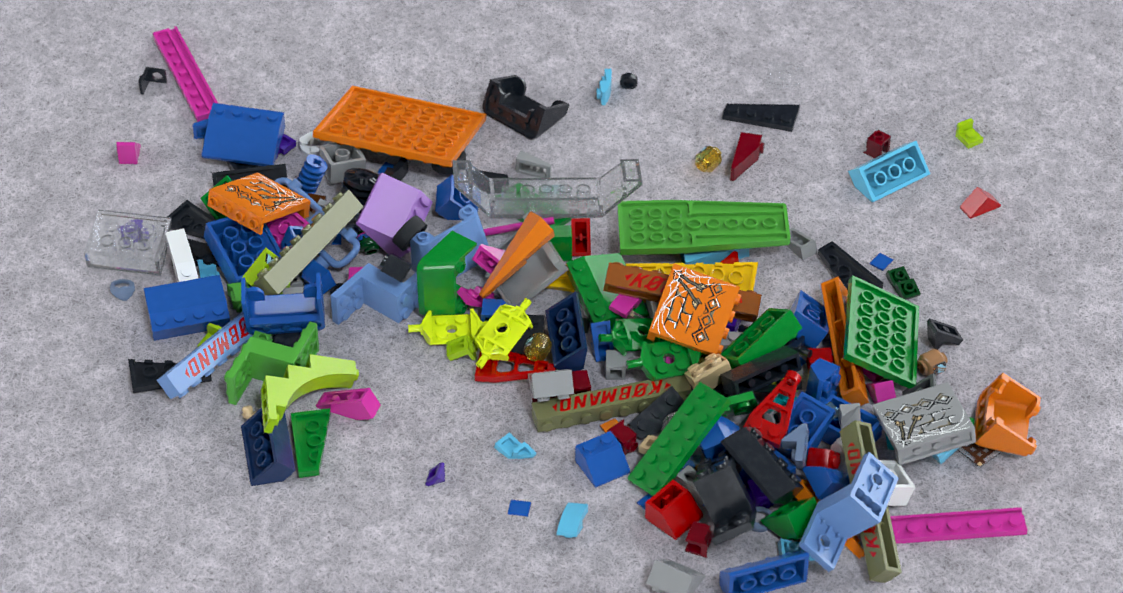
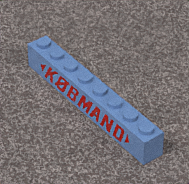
M243 311L157 379L170 399L176 396L181 398L189 392L188 388L190 386L193 388L201 383L202 376L207 377L215 371L213 367L216 365L219 367L228 360L227 356L229 354L233 356L241 350L239 346L247 343L250 336H253L247 332Z

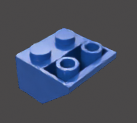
M821 358L816 360L810 366L805 393L822 403L831 394L837 396L836 388L841 379L839 374L841 366Z

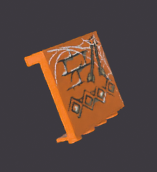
M255 173L209 189L208 206L262 235L263 224L294 212H297L304 219L308 218L310 200L260 173Z
M673 264L647 339L654 341L655 337L706 355L713 353L721 355L723 345H720L722 339L726 340L729 328H726L728 322L732 323L735 311H732L734 305L738 306L741 294H738L740 287Z

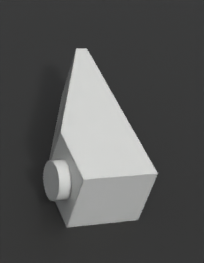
M184 228L165 232L177 282L198 279Z

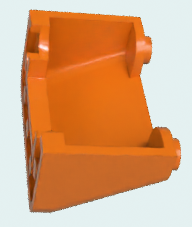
M1002 372L982 391L978 398L974 422L975 444L979 447L1021 456L1033 454L1037 445L1034 438L1029 437L1027 439L1029 419L1039 413L1041 397Z

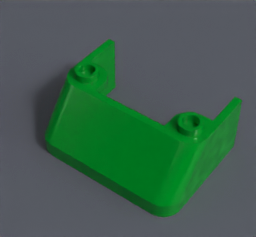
M451 231L419 261L417 265V287L420 315L425 317L429 310H431L432 316L460 315L466 312L470 305H467L457 293L462 286L456 284V276L465 270V256L477 246L476 242Z

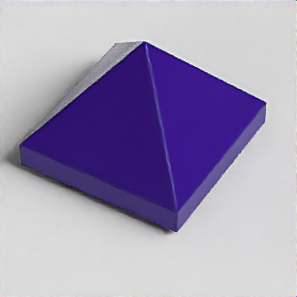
M443 462L429 470L425 483L426 486L445 482V465Z

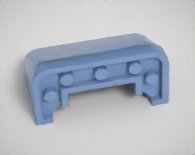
M468 204L459 210V218L462 222L434 237L428 232H419L410 240L411 264H413L412 270L415 273L417 272L419 261L451 231L477 243V246L465 256V270L456 277L478 265L472 258L481 244L487 246L489 244L478 212L472 205Z

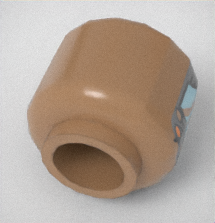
M932 349L919 356L917 367L920 373L927 377L931 374L938 375L946 370L948 359L943 352Z

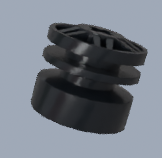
M362 168L348 169L344 173L343 188L340 191L343 194L350 190L364 207L379 175Z

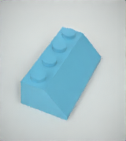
M917 141L905 143L848 171L854 186L871 202H875L930 175Z

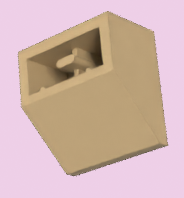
M713 353L707 356L701 364L691 365L684 374L692 389L696 387L699 381L713 389L722 384L720 374L731 370V367L725 357Z

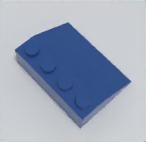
M213 103L208 117L202 158L258 166L274 165L286 127L284 112Z
M228 217L206 223L204 239L229 284L241 282L243 275L265 247L278 257L280 256L279 252L281 250L266 223L263 224L262 235Z
M220 275L144 288L154 341L206 332L208 323L223 327L230 322Z

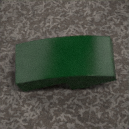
M904 266L886 272L885 275L899 297L907 300L921 295L914 278L910 279Z

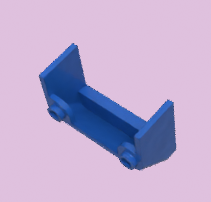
M320 272L316 273V283H309L303 288V293L264 295V291L259 287L247 288L245 277L241 278V305L248 333L254 335L255 330L267 334L302 332L309 322L317 323L318 331L325 328L324 298Z

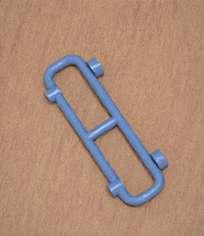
M286 177L275 180L280 185H286L290 190L310 200V207L315 211L307 220L310 224L313 223L311 219L315 215L323 213L322 207L301 189L303 185L296 178L293 181ZM351 227L348 230L343 228L339 232L353 245L352 250L342 260L336 261L322 249L315 261L326 269L329 266L342 268L349 264L360 251V242L356 238L358 234Z

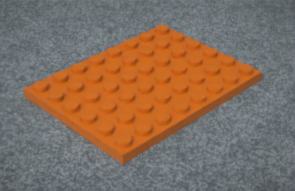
M352 85L313 130V138H318L321 141L336 142L339 145H350L357 149L364 148L372 152L387 153L390 156L405 157L408 160H419L426 164L433 163L441 167H451L485 123L487 114Z

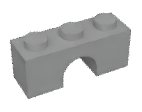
M606 350V380H626L627 371L639 369V367L627 369L626 361L640 358L641 351H628L626 356H623L618 350Z

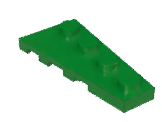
M330 408L291 413L299 478L320 475L331 416Z

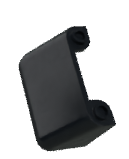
M517 75L490 79L482 104L483 112L529 139L538 138L568 112L570 104L562 100L554 101L551 106L546 107L526 96V83Z

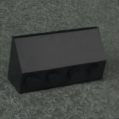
M745 426L721 441L722 445L772 503L788 504L804 488L800 483L801 479L798 475L789 471L786 461L781 457H777L774 453V447L768 442L765 443L761 438L763 436L757 428Z

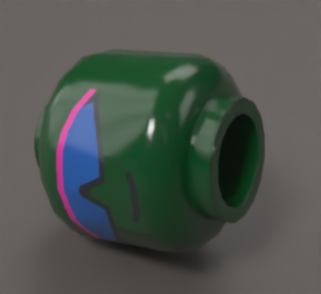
M361 229L356 237L360 242V251L366 255L377 253L381 247Z

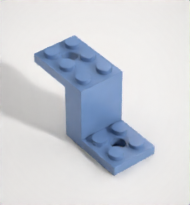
M368 263L330 295L333 322L339 325L344 320H347L355 310L360 309L363 304L397 323L407 319L411 312L419 308L417 272L403 283Z
M870 452L864 454L852 483L818 501L799 543V547L808 552L826 571L834 570L846 540L880 523L899 478Z

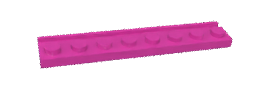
M177 26L171 30L167 28L153 32V39L197 122L208 119L213 103L218 102Z
M1022 507L890 516L896 544L1027 535L1028 531L1024 515L1022 514Z

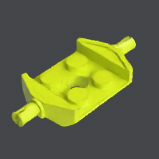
M525 298L521 305H516V307L507 304L501 305L474 339L482 354L475 363L477 367L482 369L490 359L509 360V352L528 327L530 329L533 328L531 320L525 313L530 304H532L529 299ZM500 327H507L505 332H498Z
M470 309V314L432 316V312L429 310L422 323L408 324V333L421 332V335L424 336L429 345L446 344V342L466 334L473 341L488 321H480V317L474 309ZM450 329L456 330V332L449 333L447 331Z

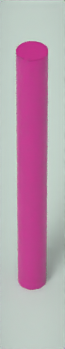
M554 217L543 218L548 225L555 224ZM523 222L486 228L484 232L486 236L518 231Z

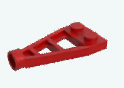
M509 352L508 361L514 363L513 370L499 372L497 368L501 360L490 359L482 369L476 367L475 381L496 383L528 379V374L555 371L557 369L553 363ZM524 363L534 366V369L532 371L520 372L519 366Z
M792 370L787 371L784 379L751 412L743 426L757 428L763 436L761 438L765 443L768 442L778 449L781 446V440L788 432L797 386L802 379L800 374ZM778 394L789 397L786 406L773 402ZM772 409L781 413V420L779 424H775L763 419L762 416L767 410Z

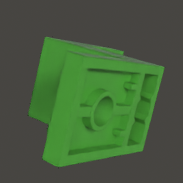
M309 322L307 327L302 330L301 337L298 342L294 343L293 348L250 336L247 343L243 344L239 356L235 357L233 366L230 370H227L224 377L229 404L237 405L252 378L264 381L266 375L283 378L288 365L305 367L309 354L317 355L319 351L317 323Z

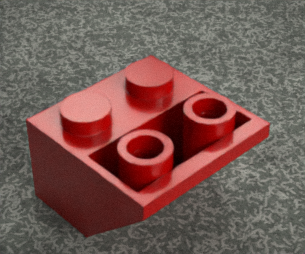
M672 480L645 502V519L675 540L689 530L694 521L698 522L703 518V513L689 490L675 480Z

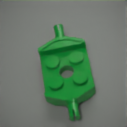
M653 318L616 319L610 334L598 335L599 342H611L623 356H626L628 351H641L644 341L647 344L667 341L655 337L654 341L647 339ZM641 330L646 335L640 334L638 331Z
M644 341L640 358L626 361L627 369L639 367L648 379L655 381L685 375L684 373L688 371V368L698 363L701 355L706 354L670 341L650 344ZM671 357L674 362L672 364H667L664 362L663 358Z

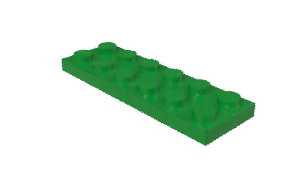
M699 381L627 479L653 497L674 480L730 405L731 401Z

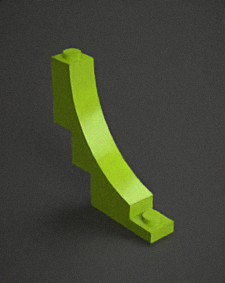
M309 354L305 367L288 365L283 378L266 375L261 387L264 433L272 434L274 426H277L279 420H282L286 409L302 395L323 388H352L354 381H357L359 376L356 362Z

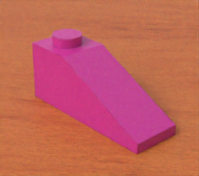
M370 388L324 392L315 406L319 409L330 408L332 413L351 419L369 420L375 417L381 404Z

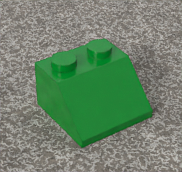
M815 497L784 504L761 519V522L782 539L793 538V540H798L803 537L817 506Z

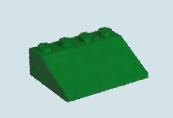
M621 254L582 256L566 262V266L569 269L567 270V275L574 290L578 293L579 301L589 323L609 320L612 330L616 319L625 318L609 310L610 304L619 294L603 291L609 262H620L626 266ZM643 300L636 309L633 308L630 315L636 318L649 316Z

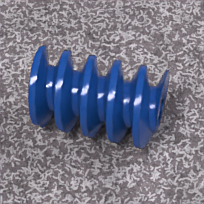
M315 154L308 155L297 177V180L303 185L301 189L307 195L308 193H316L327 170V163L320 156Z

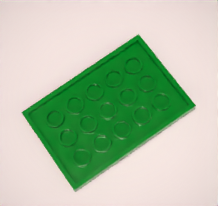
M852 275L848 282L843 359L874 372L883 378L893 380V382L910 389L916 386L919 306Z

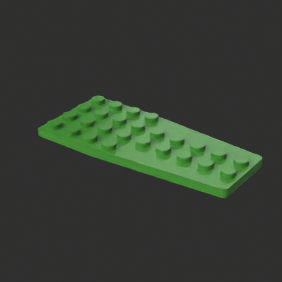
M697 200L617 201L621 255L689 254L790 244L791 236L787 206L784 203Z

